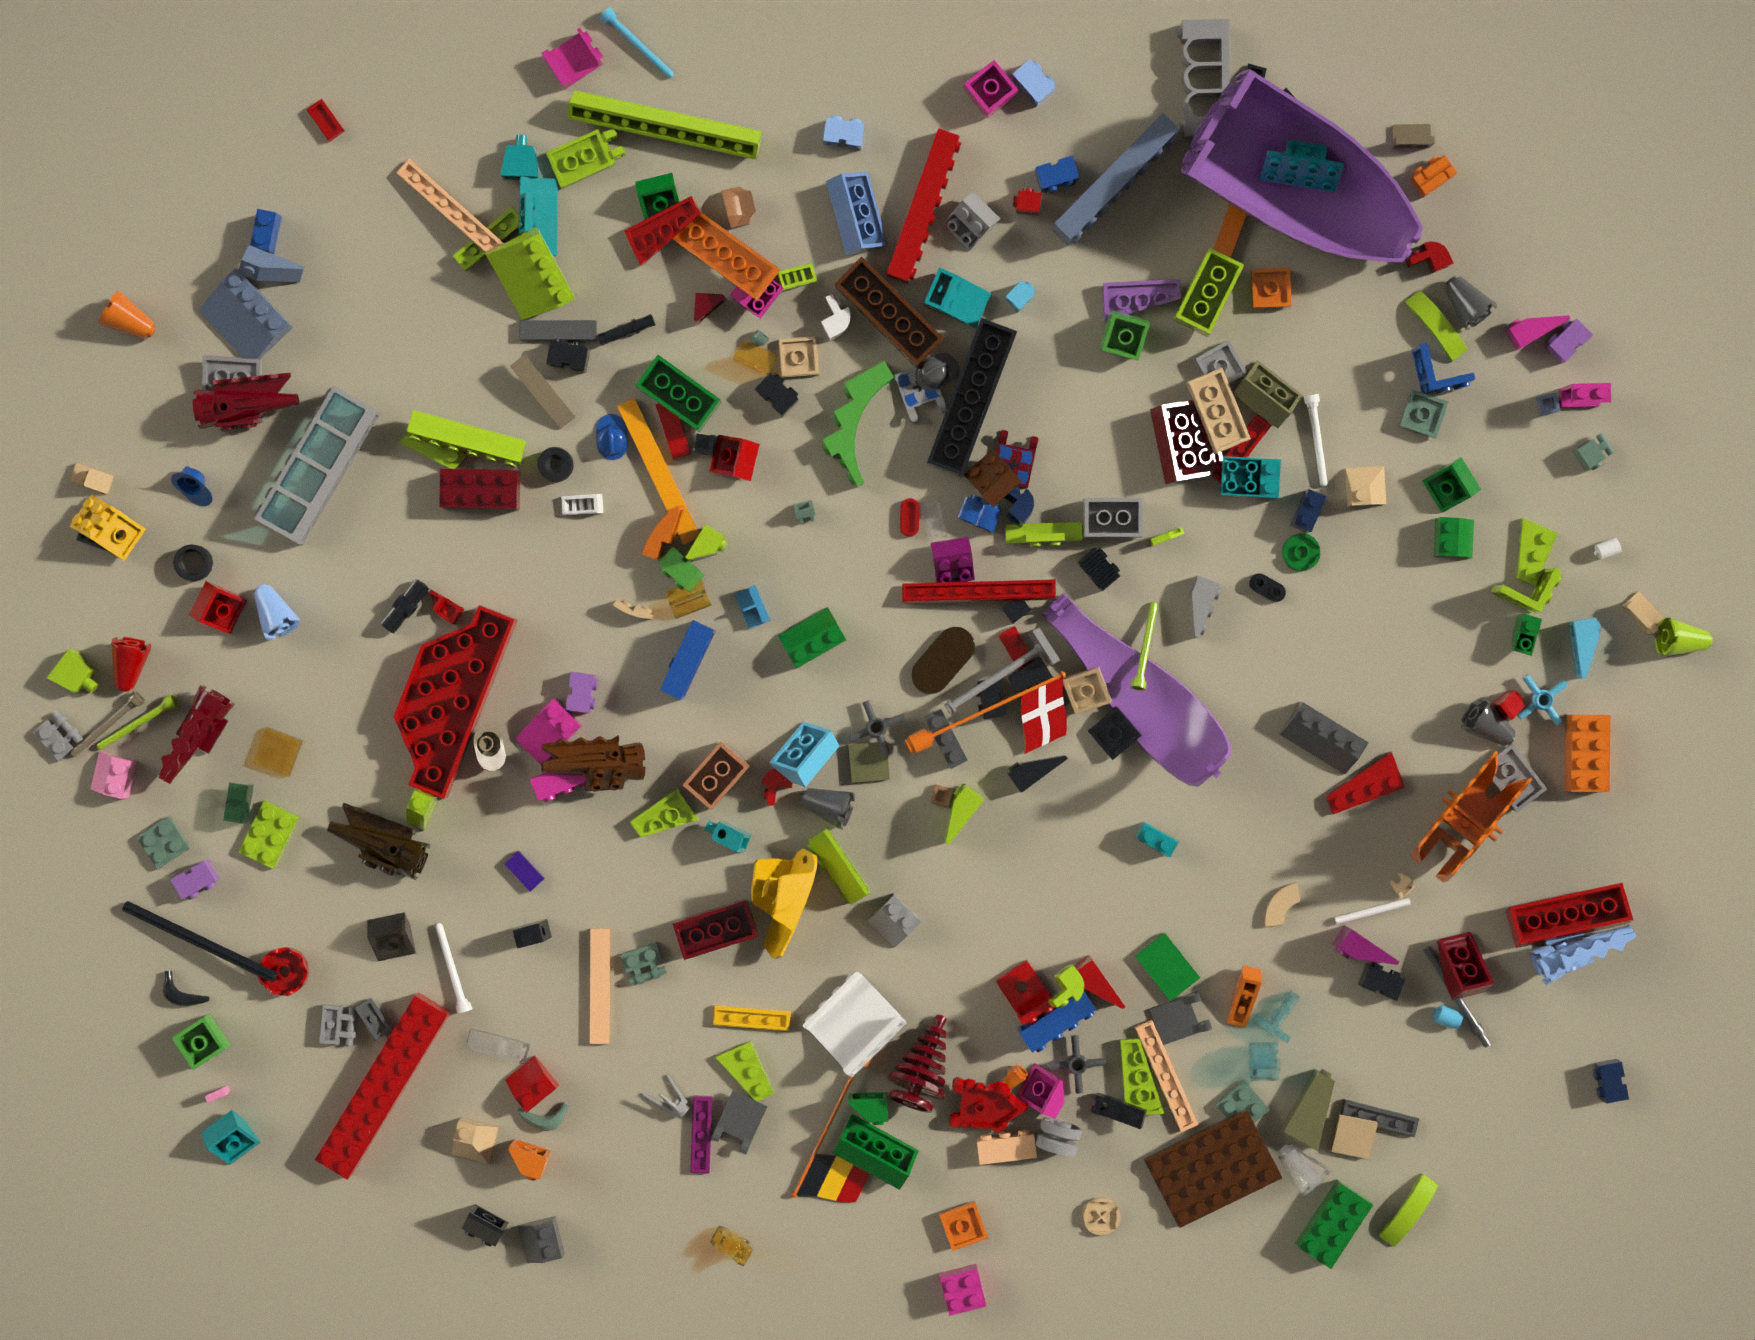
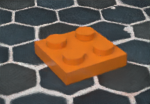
M1290 268L1251 269L1252 309L1292 306Z
M975 1201L939 1213L952 1251L988 1239Z

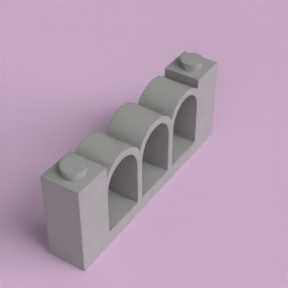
M1229 19L1182 20L1180 26L1177 27V38H1180L1181 44H1185L1181 51V59L1184 65L1188 67L1181 81L1182 88L1188 94L1182 105L1184 118L1179 123V134H1182L1183 140L1193 138L1205 117L1196 116L1191 113L1188 106L1189 100L1195 97H1220L1222 99L1223 96L1221 94L1230 83ZM1219 43V62L1193 61L1188 56L1187 48L1191 44ZM1196 70H1219L1220 89H1196L1188 82V74Z

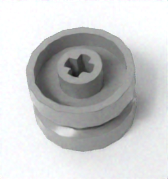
M1047 1117L1042 1118L1040 1129L1045 1133L1038 1134L1036 1146L1055 1154L1075 1157L1078 1145L1074 1141L1081 1139L1083 1129L1066 1121Z

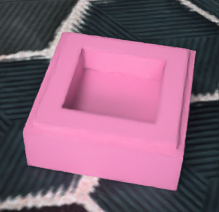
M224 1086L207 1094L205 1098L210 1103L227 1095L230 1090L228 1086Z

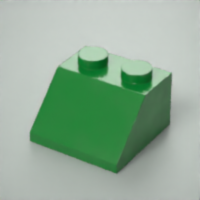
M672 173L635 182L644 220L680 202Z
M1462 457L1422 480L1442 513L1471 498L1481 490Z
M1455 517L1435 518L1433 556L1472 558L1474 520Z
M887 1092L849 1093V1105L868 1123L884 1125V1122H888Z

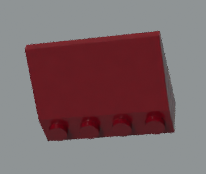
M1193 400L1160 405L1150 409L1165 484L1222 473V453L1214 454Z

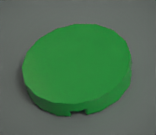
M1299 533L1292 535L1285 541L1282 547L1284 562L1295 571L1309 570L1320 559L1319 543L1309 534Z

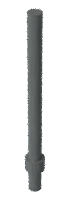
M1430 946L1424 948L1423 951L1444 982L1441 963ZM1463 998L1456 999L1455 1002L1469 1022L1474 1036L1477 1035L1484 1048L1491 1045L1483 1032L1484 1028L1481 1023L1476 1021Z

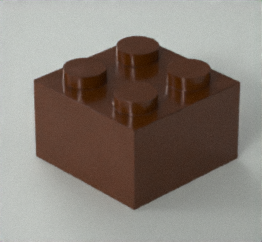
M993 449L964 474L993 507L1021 482L1020 478Z

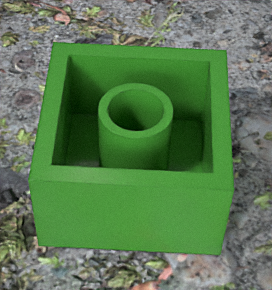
M1110 310L1099 347L1102 351L1139 361L1150 323L1146 319Z
M211 1014L198 1020L172 1038L192 1070L200 1067L231 1046Z

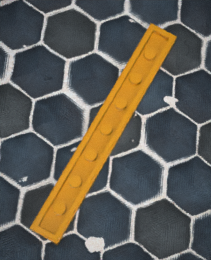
M633 398L618 405L617 407L667 512L671 511L675 506H685L677 531L683 545L697 539L700 533L636 399Z

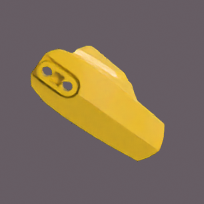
M804 848L797 851L792 860L764 858L756 859L754 863L751 902L772 916V921L763 944L768 954L775 959L783 956L799 922L814 881L817 855Z

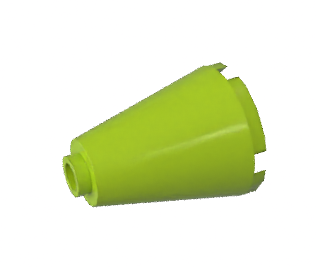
M1663 618L1657 625L1659 633L1654 639L1657 652L1665 656L1704 651L1713 642V638L1708 631L1673 618Z

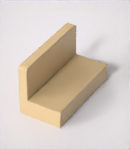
M1636 592L1621 606L1646 634H1654L1659 629L1657 625L1664 618L1641 592Z

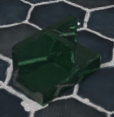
M229 782L223 821L241 824L248 822L253 784L246 785Z

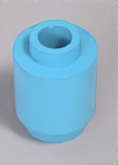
M1440 1005L1434 1009L1432 1018L1439 1025L1449 1029H1458L1462 1023L1463 1015L1459 1014L1456 1010Z

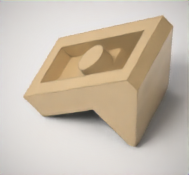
M76 462L70 481L108 494L115 476Z

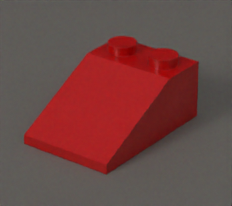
M1089 955L1074 965L1083 978L1084 989L1121 1009L1125 1008L1121 999Z

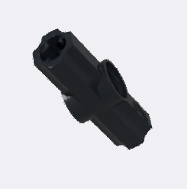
M415 579L407 591L396 599L392 605L393 608L380 624L394 634L406 618L408 619L416 611L418 603L430 588L420 580Z

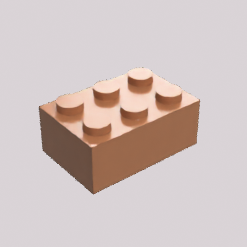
M720 741L684 782L683 786L712 810L750 765L723 741Z

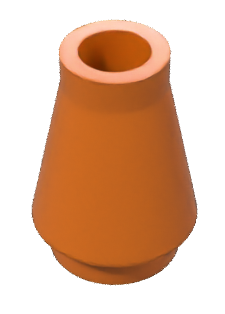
M1016 1064L1010 1068L1002 1082L1008 1084L1011 1090L1026 1080L1028 1073L1022 1066Z

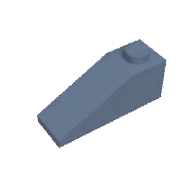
M248 245L241 259L238 273L260 281L300 282L304 266Z

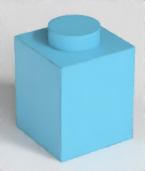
M1021 280L1009 292L1005 300L1019 312L1035 296V288L1028 281L1024 282Z

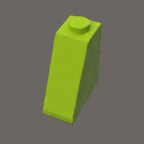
M419 789L414 790L406 807V823L424 831L439 797Z

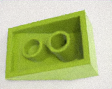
M967 784L959 785L953 792L955 797L952 801L945 835V843L948 845L985 800Z

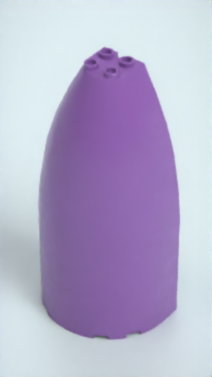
M1244 70L1239 73L1235 78L1237 81L1230 82L1221 94L1223 98L1214 102L1189 144L1192 149L1191 151L1188 150L1184 155L1182 163L1185 167L1181 168V173L1266 227L1319 251L1347 258L1371 261L1403 262L1407 260L1412 252L1410 250L1412 243L1416 244L1422 236L1423 226L1400 186L1385 167L1359 142L1332 121L1254 71ZM1288 139L1325 145V160L1344 163V169L1336 191L1330 192L1260 180L1267 152L1286 153Z

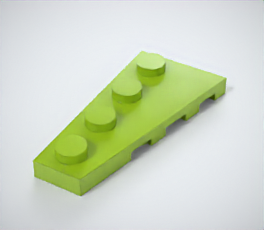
M1120 1039L1124 1102L1146 1109V1115L1164 1114L1140 1039Z

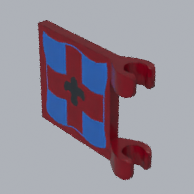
M1001 430L996 453L1020 478L1021 482L1017 486L1028 488L1038 437L1031 436L1029 448L1026 449L1007 445L1008 431Z

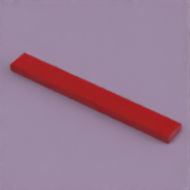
M1056 579L902 583L903 604L1056 600Z

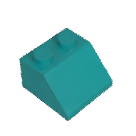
M233 1110L201 1132L206 1149L229 1165L260 1143L259 1138L245 1119Z

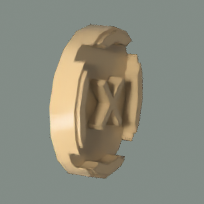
M1106 1197L1091 1199L1084 1206L1082 1212L1085 1227L1092 1234L1098 1236L1111 1234L1119 1226L1121 1219L1116 1203Z

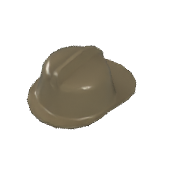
M492 725L480 727L475 732L473 738V748L477 761L485 770H498L504 765L506 759L501 732Z

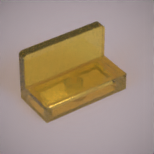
M743 340L733 360L768 375L772 371L778 355Z
M702 579L690 592L685 588L681 590L678 587L666 591L675 619L712 606Z

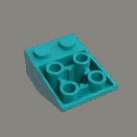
M939 267L925 299L924 307L976 329L991 293Z
M1223 456L1221 495L1278 499L1281 459Z

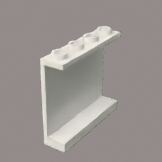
M857 971L849 974L845 979L846 982L842 986L835 988L832 996L828 1000L821 1002L818 1006L819 1009L814 1014L811 1013L807 1016L805 1023L802 1025L817 1038L844 1068L843 1071L851 1077L907 1023L871 983Z

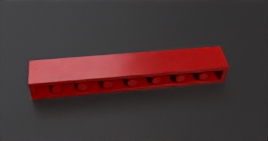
M940 128L937 130L890 262L887 277L907 284L910 279L914 280L917 271L914 268L916 261L920 262L923 251L920 250L922 243H927L930 234L927 232L929 225L933 226L936 218L933 212L935 207L939 208L943 198L940 196L941 190H945L949 181L946 178L948 171L952 172L955 160H952L954 153H959L962 142H959L960 136Z

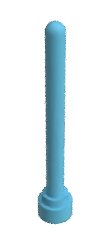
M610 7L607 8L599 19L603 23L612 25L663 74L668 78H672L674 75L673 71L617 20L616 13Z

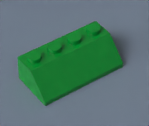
M852 1114L832 1154L900 1190L910 1175L919 1150Z

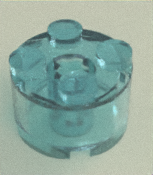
M1278 1042L1249 1043V1072L1252 1081L1279 1080L1280 1059H1277L1276 1055L1278 1054Z

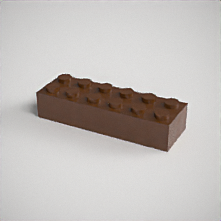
M862 256L834 284L835 288L915 368L943 342L944 338Z

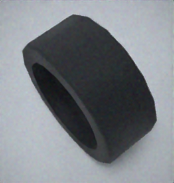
M190 544L178 549L174 555L173 565L176 573L183 579L198 581L209 575L212 570L213 560L207 549ZM188 552H198L204 558V567L199 573L189 574L184 570L182 559Z

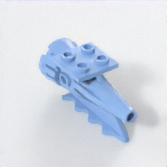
M1630 925L1588 936L1580 934L1545 942L1546 946L1531 949L1530 952L1534 954L1530 956L1538 976L1543 975L1545 978L1541 981L1545 985H1549L1563 977L1564 974L1595 962L1593 958L1596 956L1605 958L1607 951L1611 948L1622 951L1626 942L1631 941L1637 935L1633 932Z

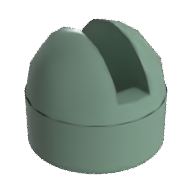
M758 329L752 336V341L757 346H762L769 340Z

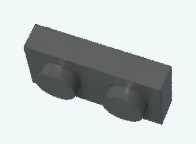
M372 998L354 1008L374 1041L392 1030Z

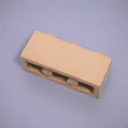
M1029 1129L1019 1130L1016 1134L1001 1132L999 1136L983 1134L980 1135V1138H976L980 1165L1037 1158L1033 1131L1029 1132Z

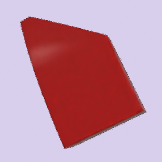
M430 590L429 593L432 596L434 605L432 606L433 611L441 618L455 625L464 608L434 590Z

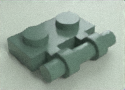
M657 942L620 955L626 973L631 971L635 973L634 977L628 978L630 985L637 983L640 985L646 980L660 978V975L667 973L665 966L658 968L656 964L663 961ZM650 965L651 971L642 974L640 968Z

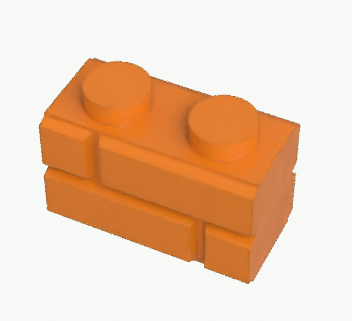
M1436 155L1428 161L1429 166L1424 169L1421 166L1412 172L1413 177L1409 180L1421 198H1424L1457 174L1445 155L1440 158Z

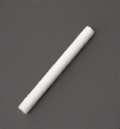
M1409 898L1334 917L1336 925L1409 906L1411 903Z

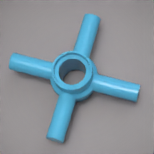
M1529 674L1522 679L1533 693L1532 703L1521 710L1517 716L1522 720L1536 709L1545 710L1555 725L1560 724L1562 720L1552 707L1553 697L1568 687V684L1563 680L1549 691L1540 690ZM1541 695H1544L1546 697V702L1544 705H1541L1539 703V697Z

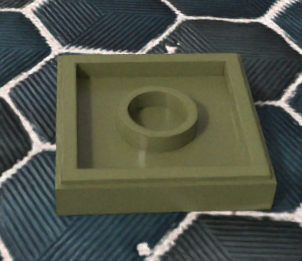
M878 742L848 744L852 783L890 780L888 755L883 756Z

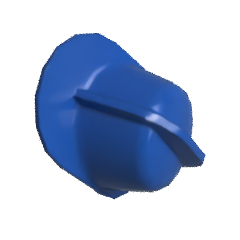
M616 414L604 415L599 419L596 426L598 451L608 460L620 459L627 451L628 446L626 424Z
M186 466L181 472L173 474L171 477L173 486L181 491L191 502L199 506L211 504L213 497L205 486V477L200 471Z

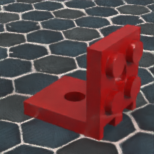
M1027 960L995 980L1016 1012L1022 1025L1026 1023L1030 1025L1037 1020L1038 1015L1041 1013L1045 1015L1054 1009L1048 1002L1052 998ZM1020 981L1027 984V989L1023 992L1016 989V985Z

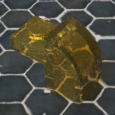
M720 1225L710 1240V1243L718 1251L730 1255L741 1266L745 1265L753 1251L749 1246L750 1242L746 1238Z

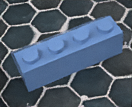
M868 172L843 173L827 180L828 192L846 255L861 254L888 246Z

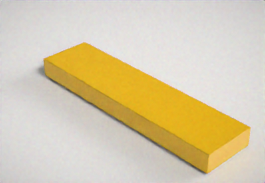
M714 1005L713 1025L789 1031L791 1011Z

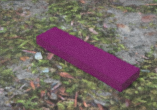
M693 1096L690 1173H710L713 1096Z

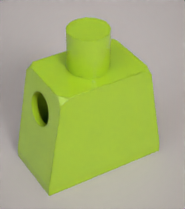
M68 649L47 677L49 680L74 693L81 692L83 688L93 693L98 687V684L91 679L96 670L76 649Z

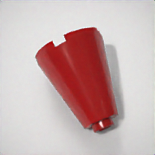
M115 637L111 643L114 685L118 687L119 691L129 692L130 689L135 688L151 651V644L149 643L147 646L144 640L123 637V640L117 641L118 637Z

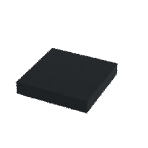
M1118 706L1088 730L1112 760L1142 736Z

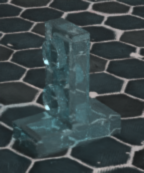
M1292 990L1289 993H1285L1281 999V1006L1278 1009L1275 1008L1271 1013L1270 1022L1258 1013L1253 1020L1288 1043L1292 1037L1281 1030L1280 1026L1298 1002L1300 996Z

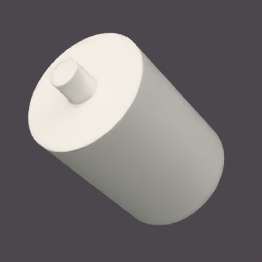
M1617 538L1594 546V555H1597L1600 560L1622 552Z

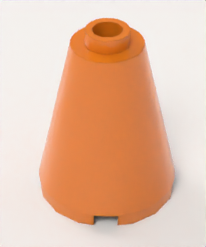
M118 290L111 297L110 303L105 307L98 320L102 326L142 339L151 338L156 330L153 327L155 323Z

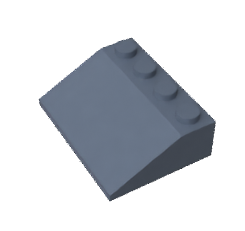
M235 268L220 282L199 311L243 358L261 359L294 327L246 276L239 274V270Z

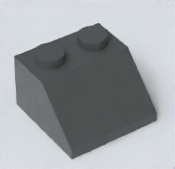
M556 1216L518 1225L527 1263H545L563 1257L565 1252Z

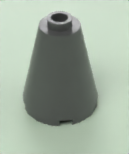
M1453 276L1446 282L1445 290L1466 330H1470L1469 325L1473 324L1475 327L1492 313L1490 311L1492 307L1497 308V304L1461 276L1457 278Z
M1484 697L1478 698L1479 702L1476 705L1472 703L1467 708L1461 719L1464 723L1463 726L1461 725L1462 729L1502 746L1513 743L1515 740V730L1488 699Z
M807 788L806 791H802L800 801L804 808L838 829L843 830V826L846 827L852 814L853 807H851V801L855 802V794L846 791Z

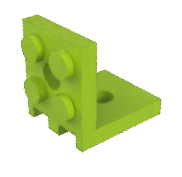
M1557 568L1545 569L1530 598L1505 585L1493 586L1490 593L1529 613H1541L1545 604L1551 601L1553 597L1551 592L1554 587L1559 585L1562 579L1560 576L1562 571Z

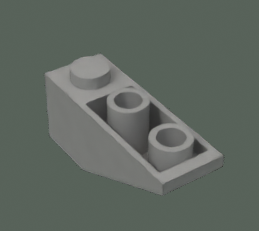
M1196 576L1189 593L1192 634L1195 638H1199L1200 635L1203 636L1207 627L1204 624L1206 618H1210L1214 610L1212 603L1214 599H1218L1221 592L1219 583L1201 576Z

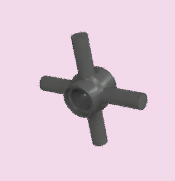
M867 700L862 703L869 719L866 728L848 736L851 742L868 735L872 738H877L883 756H886L891 752L884 735L888 727L904 721L903 715L899 714L885 721L881 718H876L871 703ZM872 724H881L882 730L879 733L872 732Z
M1071 1035L1072 1055L1067 1061L1048 1063V1069H1068L1074 1074L1075 1091L1079 1094L1083 1093L1082 1073L1086 1071L1087 1067L1106 1066V1058L1086 1059L1080 1054L1079 1035ZM1075 1060L1082 1061V1066L1078 1069L1072 1067V1063Z

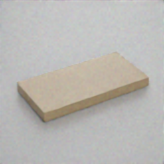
M1223 368L1186 382L1214 454L1251 439Z

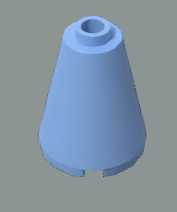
M263 584L256 588L254 598L265 639L273 640L276 639L275 635L281 634L283 637L294 631L299 626L298 622H300V619L272 586Z

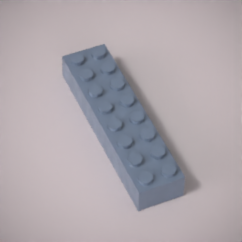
M1162 113L1054 223L1051 230L1067 246L1071 242L1075 244L1082 237V231L1084 229L1088 231L1095 224L1096 217L1098 215L1102 217L1108 211L1111 201L1113 203L1117 202L1124 193L1123 189L1126 188L1128 190L1136 182L1137 175L1142 176L1149 169L1150 162L1152 160L1156 162L1165 151L1164 148L1167 147L1169 149L1179 137L1177 135L1179 128Z

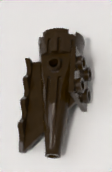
M343 803L342 807L350 825L331 821L327 832L360 849L362 854L359 853L358 857L362 859V864H365V866L375 870L377 867H380V871L390 876L402 873L416 880L418 878L415 876L416 873L421 874L429 854L425 852L426 848L430 849V844L412 840L413 834H416V831L412 828Z

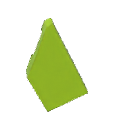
M1180 527L1153 537L1149 540L1152 547L1183 535L1184 531Z

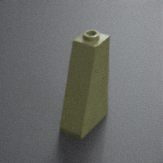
M1314 1069L1281 1126L1285 1133L1316 1151L1320 1145L1335 1083L1330 1078L1332 1074L1324 1069H1321V1071Z

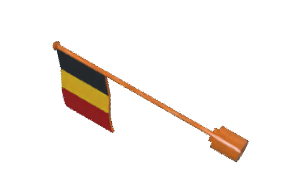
M871 1059L864 1065V1067H868ZM854 1076L849 1077L794 1193L791 1192L793 1198L802 1195L817 1196L838 1202L852 1203L857 1201L870 1174L834 1154H817Z

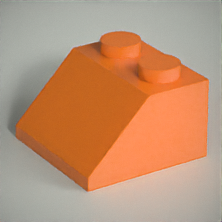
M514 1139L508 1150L520 1173L525 1175V1178L528 1180H540L545 1172L551 1150Z

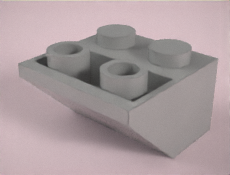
M972 192L959 203L943 222V225L970 251L995 226L1000 218Z

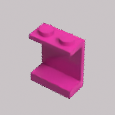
M580 28L577 29V35L553 51L549 52L547 49L541 53L564 89H567L603 65L601 52L597 47L595 49L592 47L590 42L593 40L587 31L583 33Z
M1579 383L1559 389L1560 408L1599 407L1600 403H1611V383Z

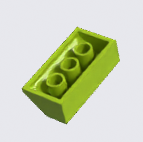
M828 827L808 839L810 843L807 845L809 850L813 854L818 855L820 858L818 861L819 865L824 871L828 870L831 875L828 878L834 887L838 885L842 891L839 894L845 903L849 901L850 904H853L870 894L869 888Z

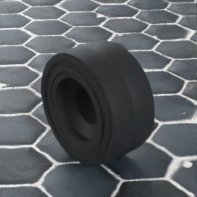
M560 447L547 448L539 456V472L549 481H564L573 471L574 463L571 455ZM554 459H558L561 462V467L558 470H553L550 466L551 461Z

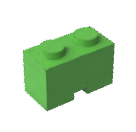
M674 547L658 562V565L663 568L661 572L667 578L672 576L675 579L674 584L681 590L685 588L690 592L705 576L704 573Z

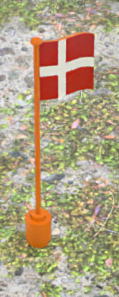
M1061 671V674L934 733H931L930 730L926 731L924 728L911 734L904 740L910 754L914 752L919 753L933 746V737L1021 697V720L1025 736L1024 754L1066 735L1067 717L1063 701V678L1066 677V673Z

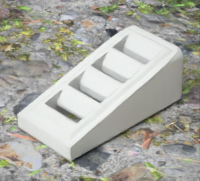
M602 494L561 496L562 515L603 513ZM577 499H579V506H580V510H578V511H577ZM585 499H587L588 510H585ZM569 500H572V511H569Z

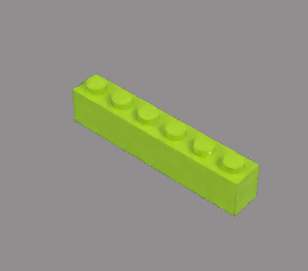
M416 410L412 411L407 428V436L413 441H427L429 445L434 447L445 446L452 452L464 451L467 452L468 456L476 458L478 456L486 457L485 460L489 462H504V465L512 468L520 467L526 447L525 440Z

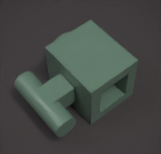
M1603 433L1596 436L1599 444L1592 439L1573 450L1574 455L1584 470L1592 469L1593 471L1603 465L1601 461L1606 459L1602 452L1603 450H1605L1608 456L1615 452Z

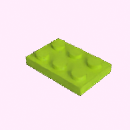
M264 800L239 853L271 869H275L300 817Z

